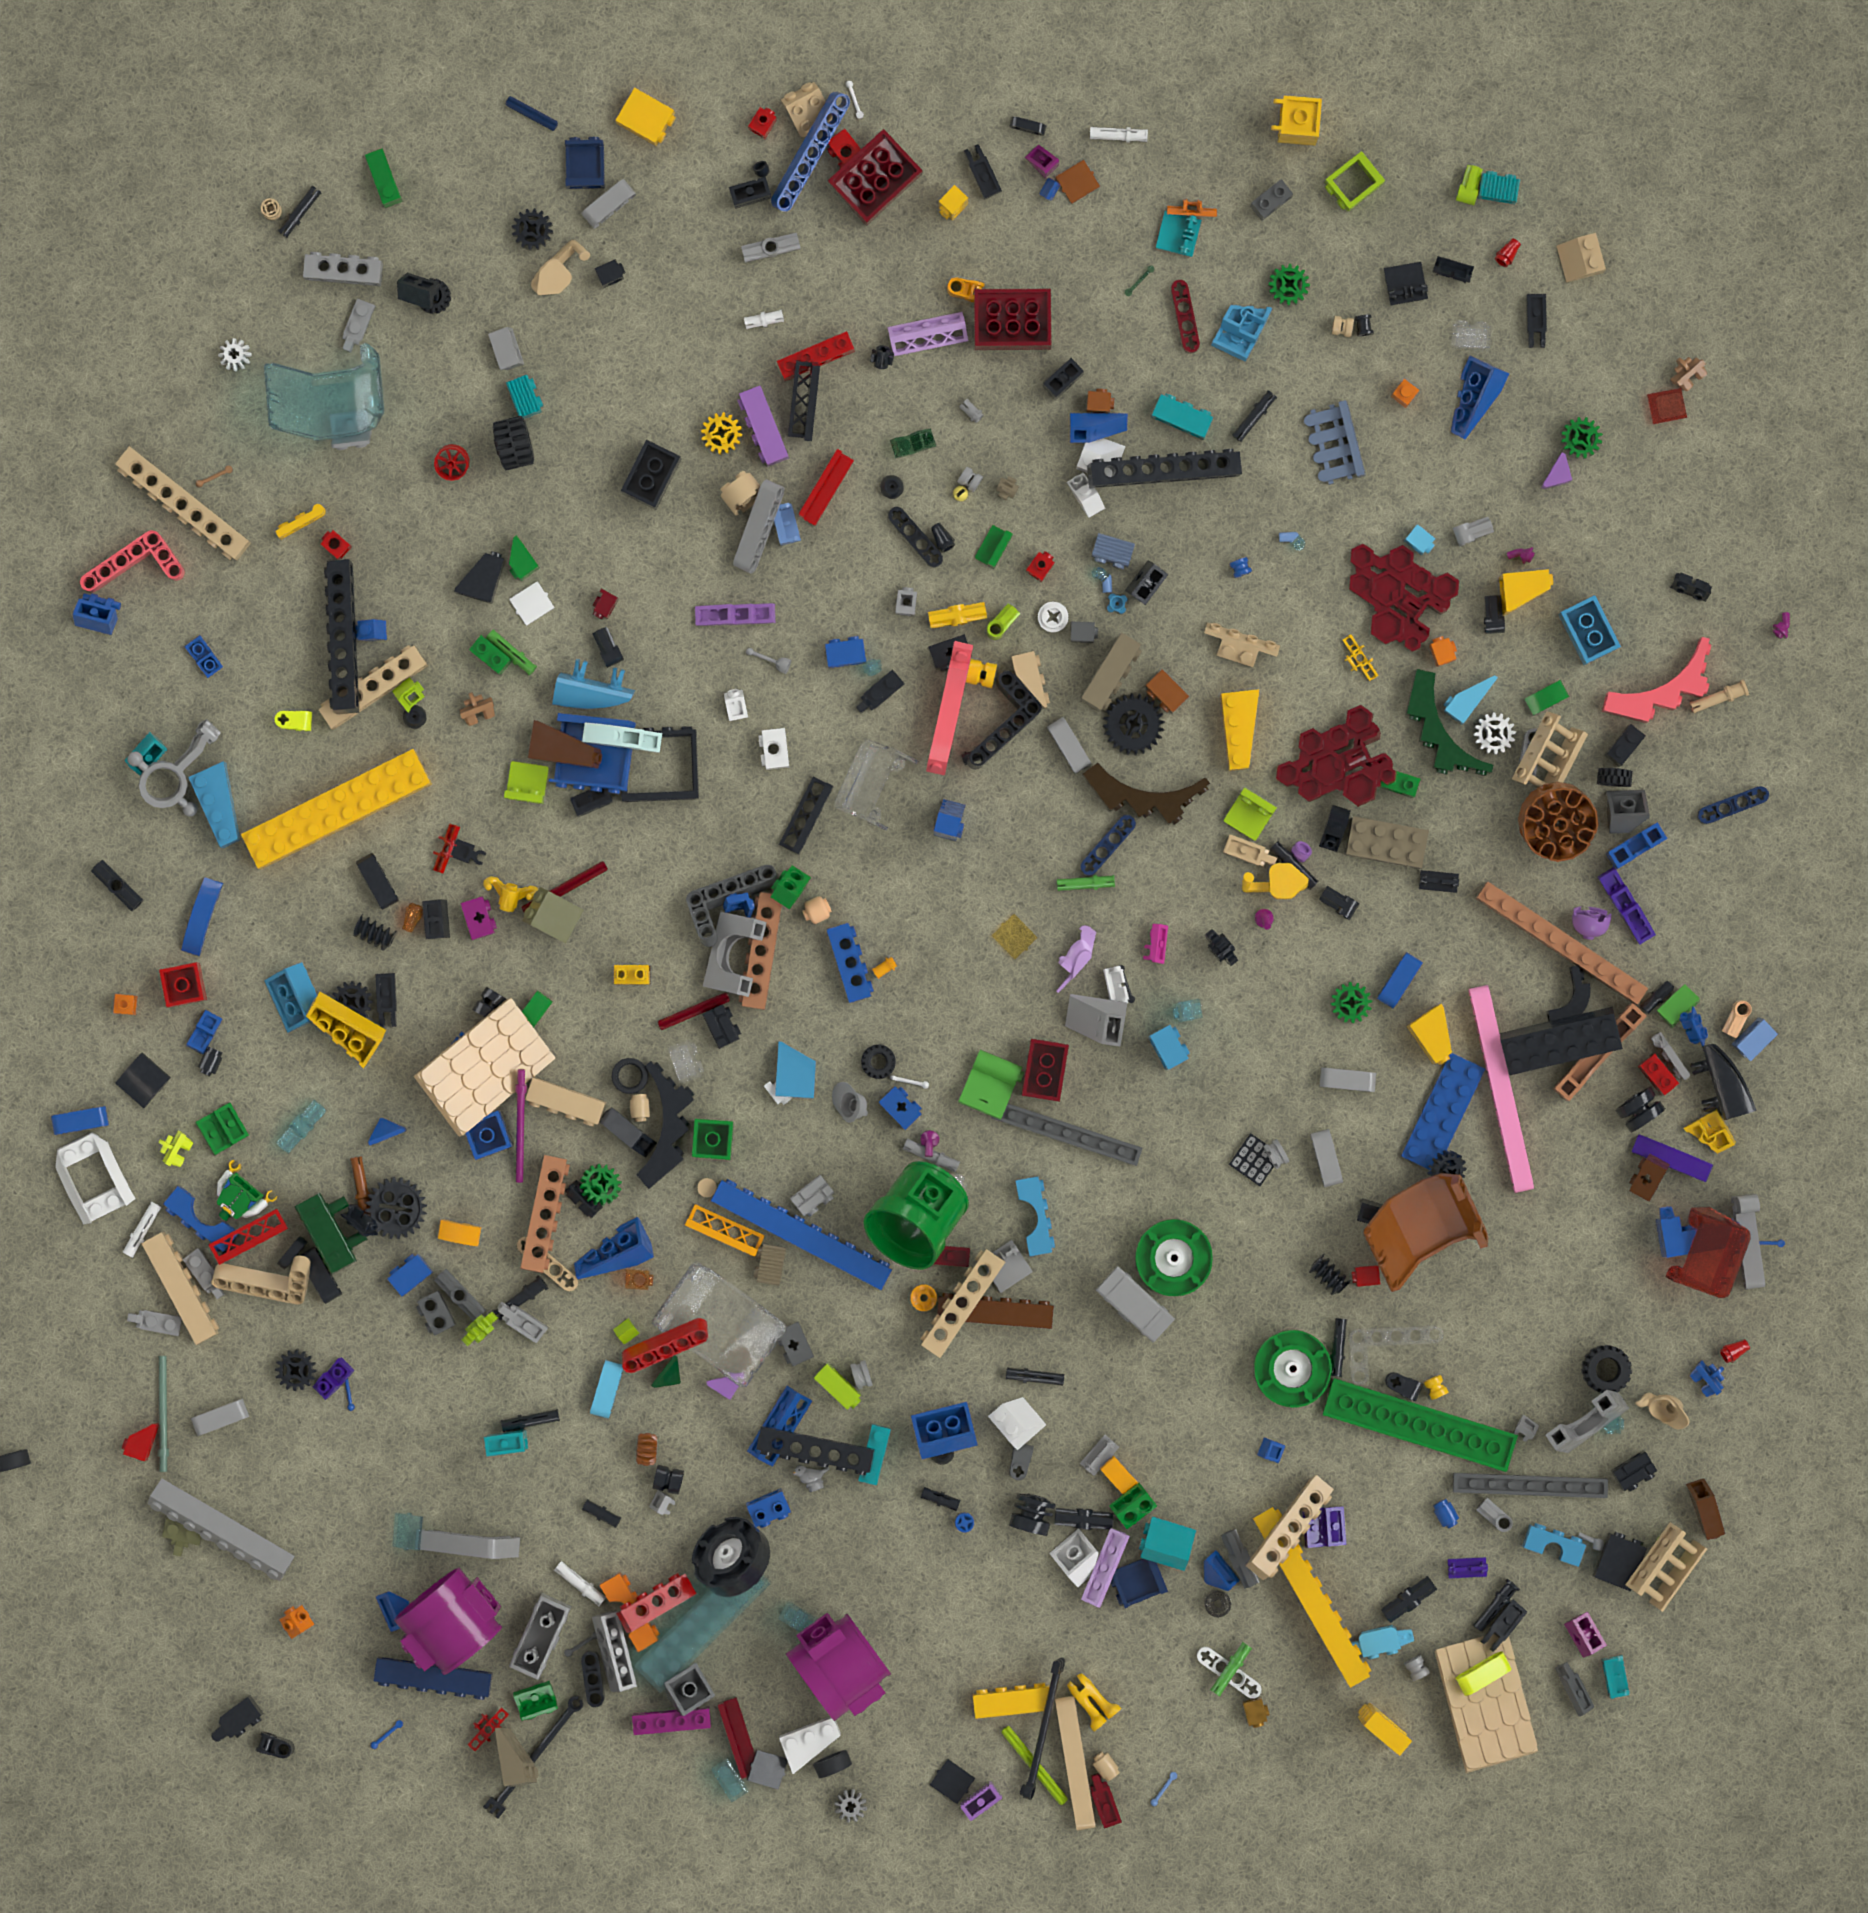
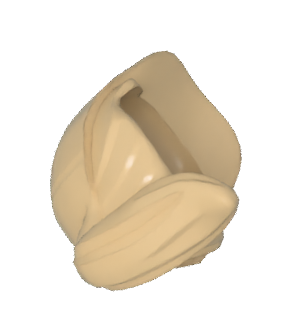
M1646 1393L1635 1403L1641 1408L1647 1406L1653 1417L1674 1429L1681 1430L1689 1425V1418L1683 1411V1403L1672 1395L1656 1396L1652 1393Z

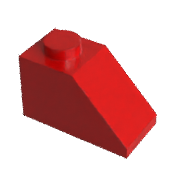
M154 1423L130 1435L128 1439L125 1438L122 1445L123 1455L144 1462L148 1461L159 1424Z

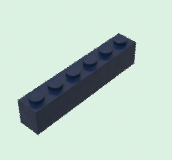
M378 1657L376 1660L374 1682H378L379 1686L389 1687L390 1684H396L397 1688L408 1689L409 1686L416 1687L417 1691L422 1692L432 1689L437 1694L454 1692V1696L466 1697V1694L474 1695V1699L485 1700V1697L490 1696L493 1672L457 1667L448 1674L443 1675L435 1664L424 1671L422 1668L419 1669L413 1661Z

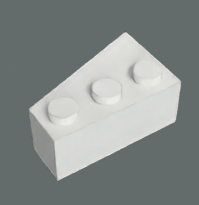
M831 1717L780 1735L779 1739L792 1774L841 1735L837 1722L833 1721Z

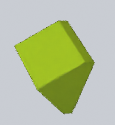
M629 1318L613 1329L624 1345L640 1334Z

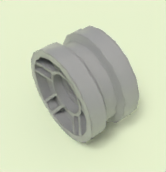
M1277 1139L1273 1140L1272 1144L1263 1146L1275 1169L1280 1168L1283 1163L1287 1164L1290 1162Z
M865 1360L860 1361V1364L857 1365L855 1363L850 1364L858 1390L863 1389V1386L866 1385L868 1387L873 1386Z

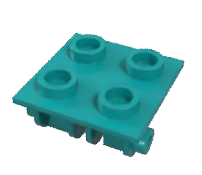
M1165 211L1156 248L1193 257L1202 220L1196 219L1197 217L1192 215L1188 217L1167 214V211Z

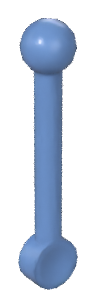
M1175 1772L1170 1773V1778L1155 1799L1151 1800L1152 1806H1157L1159 1798L1172 1780L1177 1778Z

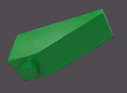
M383 148L366 154L368 166L384 207L388 208L403 202Z

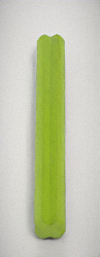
M1006 1726L1001 1731L1003 1736L1031 1769L1033 1754L1012 1728ZM1040 1764L1037 1773L1038 1779L1059 1805H1063L1067 1802L1068 1797Z

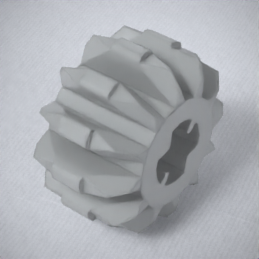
M852 1789L851 1795L848 1794L847 1790H844L845 1798L839 1794L837 1797L840 1801H835L834 1804L840 1807L835 1810V1813L842 1812L839 1817L841 1820L846 1815L847 1823L850 1822V1817H853V1820L857 1822L858 1818L856 1815L864 1817L860 1810H867L866 1806L861 1805L866 1803V1799L859 1800L862 1796L861 1792L854 1796V1789ZM850 1801L852 1802V1804H856L854 1806V1810L850 1811V1808L846 1809L848 1802Z

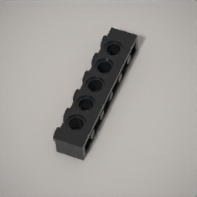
M761 1426L756 1450L761 1451L760 1454L772 1456V1453L780 1454L779 1458L790 1460L791 1457L798 1458V1462L806 1464L814 1461L820 1467L828 1468L829 1465L836 1466V1470L847 1472V1469L855 1470V1474L865 1476L866 1472L870 1473L872 1471L876 1451L873 1448ZM775 1438L782 1440L783 1446L781 1449L773 1446ZM794 1442H798L802 1446V1450L799 1453L792 1450ZM813 1446H818L821 1450L818 1457L811 1454ZM831 1450L839 1452L840 1457L838 1460L834 1461L830 1458ZM850 1454L858 1456L857 1464L849 1462L848 1457Z

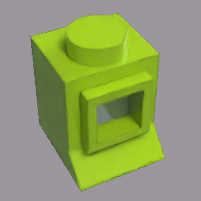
M410 677L392 690L408 713L412 706L425 697L422 693L424 688L418 681L414 683Z

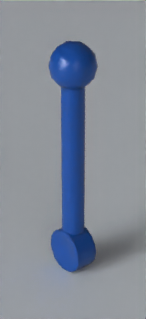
M1780 1239L1778 1241H1759V1244L1783 1247L1785 1242Z
M347 1379L345 1381L348 1398L347 1409L353 1411L355 1406L352 1404L349 1380Z
M398 1720L395 1726H393L388 1732H386L376 1742L374 1741L371 1743V1748L376 1749L378 1747V1744L381 1743L386 1737H388L397 1728H401L403 1726V1722L401 1720Z

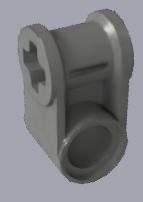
M1024 1444L1018 1450L1013 1447L1009 1471L1013 1479L1022 1480L1026 1477L1034 1446ZM1018 1466H1021V1470H1023L1024 1473L1020 1474L1019 1477H1016V1473L1013 1472V1469H1017Z

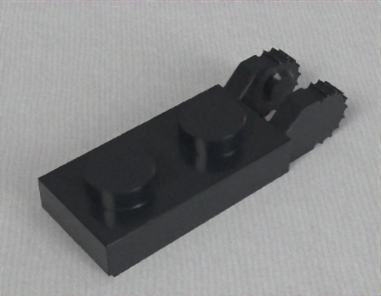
M979 144L975 145V151L980 159L973 161L968 149L964 150V154L985 200L1001 193L1002 190L987 157L984 156Z
M1527 294L1528 347L1533 348L1534 333H1540V348H1545V333L1547 332L1546 294Z
M395 973L375 974L379 1025L382 1028L385 1027L384 1012H391V1025L396 1027L397 997Z
M1512 1599L1490 1626L1489 1631L1480 1642L1483 1644L1487 1643L1490 1637L1495 1634L1498 1639L1490 1648L1494 1652L1509 1637L1527 1614V1611Z

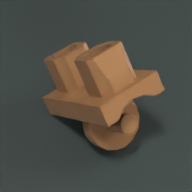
M1690 357L1685 360L1678 358L1676 360L1678 366L1674 369L1677 374L1670 380L1684 391H1689L1694 385L1689 379L1691 376L1695 375L1700 380L1708 374L1704 367L1706 363L1703 359L1699 360L1698 358L1693 360Z
M473 692L469 693L470 699L464 701L467 707L459 709L461 718L465 719L469 726L478 723L475 714L483 712L485 719L495 716L492 697L483 700L482 694L474 697Z

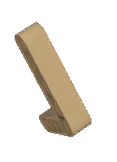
M305 1256L294 1257L289 1277L224 1263L217 1264L211 1283L218 1289L299 1305L304 1302L307 1292L311 1262Z

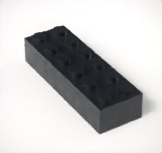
M1613 1006L1500 1033V1041L1509 1076L1623 1049Z

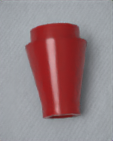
M1512 238L1510 242L1496 253L1495 261L1503 267L1511 265L1521 246L1520 242Z
M1744 1339L1723 1346L1720 1354L1726 1363H1733L1746 1351L1750 1350V1346Z

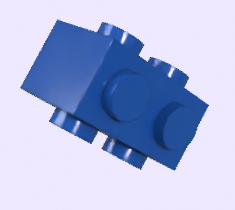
M781 1488L746 1503L755 1527H766L771 1524L770 1521L774 1519L782 1520L789 1516L788 1513H791Z

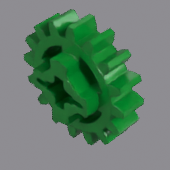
M1291 264L1288 265V268L1281 265V271L1275 269L1276 276H1270L1273 282H1269L1268 286L1273 288L1269 293H1275L1273 299L1279 298V304L1286 301L1287 306H1289L1290 302L1293 301L1297 305V299L1303 301L1304 297L1302 294H1308L1305 288H1309L1310 284L1305 281L1309 279V276L1304 277L1305 270L1298 271V265L1295 268H1292ZM1285 273H1293L1294 275L1287 276ZM1277 279L1281 283V287L1279 288V290L1276 286ZM1299 280H1301L1302 283L1301 291L1297 287V282H1299ZM1286 281L1288 283L1293 282L1292 288L1285 287ZM1292 294L1293 297H1286L1283 295Z
M1577 417L1576 422L1570 420L1571 426L1565 425L1564 428L1567 431L1561 432V435L1565 437L1561 440V443H1566L1563 449L1570 450L1569 456L1575 453L1576 459L1580 455H1582L1583 459H1586L1587 453L1593 456V450L1598 451L1600 449L1597 444H1602V440L1598 438L1603 433L1597 432L1600 426L1594 427L1595 421L1593 420L1589 423L1588 417H1585L1583 421H1581L1580 417ZM1580 426H1586L1589 429H1582ZM1572 430L1574 436L1573 439L1570 441L1569 434ZM1579 434L1586 436L1584 441L1578 440ZM1594 435V442L1591 446L1590 437ZM1579 446L1582 447L1583 450H1578L1574 447Z
M1349 982L1348 987L1341 984L1342 990L1336 988L1337 995L1331 996V998L1335 999V1002L1330 1003V1005L1336 1008L1332 1012L1339 1013L1337 1019L1344 1017V1023L1350 1019L1351 1023L1354 1024L1356 1018L1361 1022L1362 1015L1364 1017L1368 1016L1366 1010L1372 1009L1368 1004L1373 1001L1367 998L1371 994H1365L1366 987L1364 986L1360 989L1359 983L1352 986V983ZM1347 991V996L1344 1000H1339L1342 993ZM1355 991L1359 992L1363 998L1359 999L1355 995ZM1350 997H1352L1353 1001H1360V1003L1353 1005V1008L1350 1005L1343 1004L1349 1001ZM1364 1005L1362 1011L1356 1015V1009ZM1340 1007L1347 1009L1349 1015L1344 1014Z
M597 1164L596 1167L590 1166L583 1173L584 1176L580 1179L583 1184L580 1185V1189L585 1190L582 1195H588V1202L592 1199L594 1200V1205L600 1202L601 1206H604L606 1202L611 1204L613 1199L616 1200L619 1196L617 1193H620L622 1190L618 1187L622 1181H617L620 1175L613 1174L614 1168L608 1170V1165L601 1168V1165ZM592 1175H595V1176H594V1179H592L591 1181H589V1180H590V1177H591ZM612 1189L611 1193L607 1195L608 1190Z

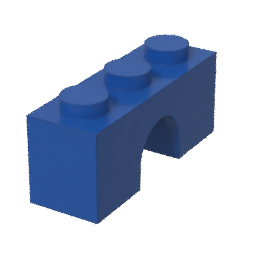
M1657 822L1605 854L1613 867L1618 869L1668 838Z

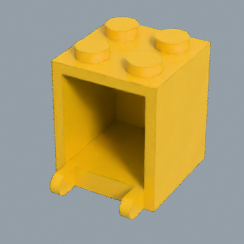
M1285 95L1283 99H1274V104H1281L1279 126H1271V130L1279 131L1278 143L1316 146L1320 131L1322 99Z

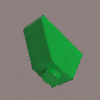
M514 536L509 565L512 568L509 571L515 579L519 577L523 581L540 567L518 536Z

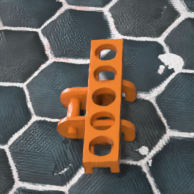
M1186 199L1183 200V207L1167 206V214L1217 217V209L1202 208V201H1199V199L1197 202H1188ZM1187 206H1197V210H1187Z

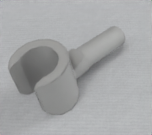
M1581 1532L1579 1533L1578 1537L1593 1543L1592 1549L1603 1550V1540L1589 1537Z

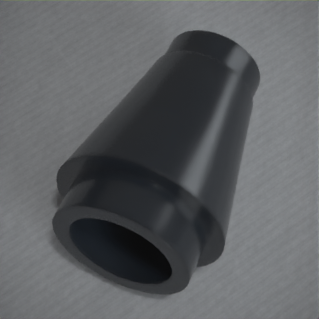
M941 523L931 527L939 550L947 552L955 546V539Z

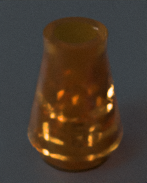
M409 903V906H406L403 930L413 933L414 928L423 916L422 906L414 903Z

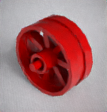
M456 444L443 446L434 459V467L437 474L443 479L450 481L463 477L470 464L467 451ZM450 449L457 451L455 456L451 455ZM446 450L448 458L440 456V454ZM461 453L465 460H458V455ZM438 459L446 462V464L439 467ZM457 464H466L464 471ZM447 467L449 469V475L443 472L442 470ZM455 468L460 474L452 475L453 469Z

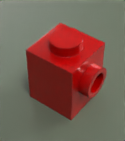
M760 107L748 125V129L761 138L766 139L777 121L776 116H774L775 112L767 107L765 109Z

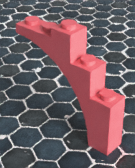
M1705 637L1699 639L1695 653L1687 666L1667 684L1642 693L1621 694L1607 692L1602 712L1647 723L1649 719L1652 720L1654 717L1655 708H1652L1653 705L1675 710L1676 706L1680 707L1682 701L1680 693L1699 698L1703 694H1707L1709 683H1706L1707 677L1700 675L1701 673L1704 674L1707 663L1704 662L1705 655L1710 653V639Z

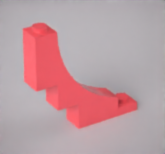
M954 642L928 759L927 772L945 775L973 645Z

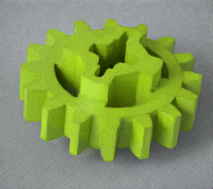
M493 1312L489 1313L485 1318L481 1314L465 1329L468 1333L461 1340L466 1346H469L474 1341L477 1343L481 1342L495 1329L492 1324L498 1317Z

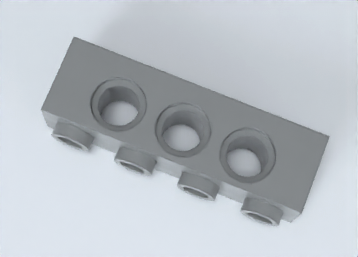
M310 252V255L305 254L303 278L311 281L381 286L383 263L378 257L360 259V256L348 255V258H345L335 253H330L329 256H322V253ZM328 263L329 268L326 271H320V265ZM342 264L348 265V270L344 273L339 272V267ZM360 266L367 267L365 274H358Z
M618 1611L606 1612L592 1617L611 1692H621L637 1687L622 1625L616 1614Z

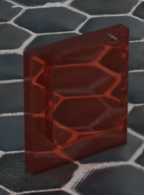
M1681 388L1647 394L1653 425L1687 418Z

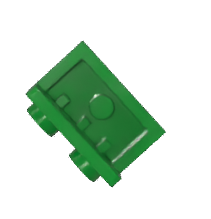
M550 1681L513 1692L521 1721L531 1720L536 1716L549 1714L558 1709L557 1699Z

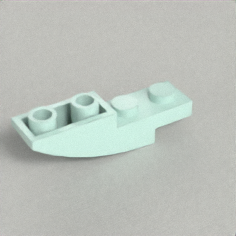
M584 723L582 742L659 753L662 733L613 725Z

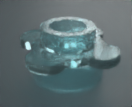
M875 659L867 661L863 666L864 673H867L868 676L878 674L882 670L881 661Z

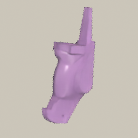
M1084 925L1079 928L1081 930L1080 940L1070 947L1066 956L1059 957L1058 963L1070 974L1056 990L1058 993L1092 957L1096 932L1089 926Z

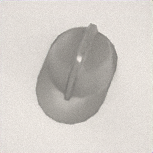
M840 1082L834 1087L832 1092L833 1105L846 1122L851 1123L862 1116L868 1115L866 1098L857 1093L847 1082Z

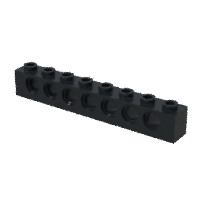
M1234 449L1222 450L1223 453H1215V450L1204 451V454L1198 455L1197 452H1186L1185 456H1178V453L1167 454V457H1160L1159 454L1149 455L1146 459H1141V456L1129 457L1130 460H1122V457L1111 458V461L1104 462L1103 459H1094L1092 463L1087 465L1089 488L1238 477L1242 475L1240 451L1234 452ZM1217 459H1220V460L1223 461V463H1224V467H1223V468H1219V467L1217 466V464H1216ZM1198 461L1205 463L1204 470L1198 467ZM1180 462H1184L1186 464V471H1182L1180 469ZM1161 463L1168 466L1167 473L1161 470ZM1142 465L1149 467V474H1145L1142 471ZM1124 466L1130 468L1131 475H1126L1123 472ZM1105 468L1112 470V477L1106 476Z
M350 559L327 561V567H324V576L328 586H325V596L328 597V604H326L325 608L326 615L329 616L326 630L327 634H330V641L327 642V650L331 655V660H328V669L331 672L329 689L332 690V698L329 699L330 708L336 714L360 713L353 563ZM342 577V583L335 585V580ZM337 597H344L341 603L335 602ZM339 615H344V619L341 622H336ZM341 633H345V638L341 641H338V635ZM341 652H346V656L343 659H338V655ZM346 670V676L339 678V673ZM347 689V694L344 697H340L341 690Z

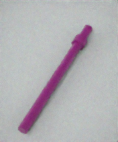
M518 1069L517 1084H515V1093H517L516 1182L522 1183L524 1166V1112L527 1084H525V1069Z

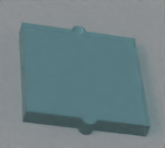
M396 1513L392 1547L403 1548L404 1550H420L423 1517L412 1515V1513Z

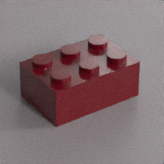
M1031 1039L1022 1096L1060 1102L1069 1049L1068 1044Z

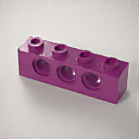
M710 1706L697 1707L685 1716H682L677 1709L634 1713L632 1715L634 1735L707 1729L712 1726Z

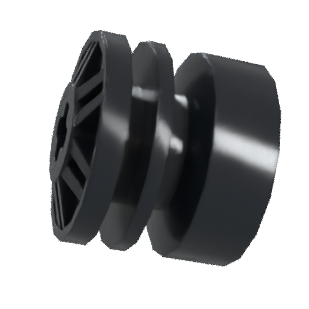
M1017 1493L1016 1499L1024 1501V1504H1014L1015 1507L1022 1511L1021 1513H1012L1009 1526L1047 1536L1050 1523L1043 1520V1517H1052L1053 1513L1047 1511L1046 1508L1055 1509L1056 1504L1038 1495Z

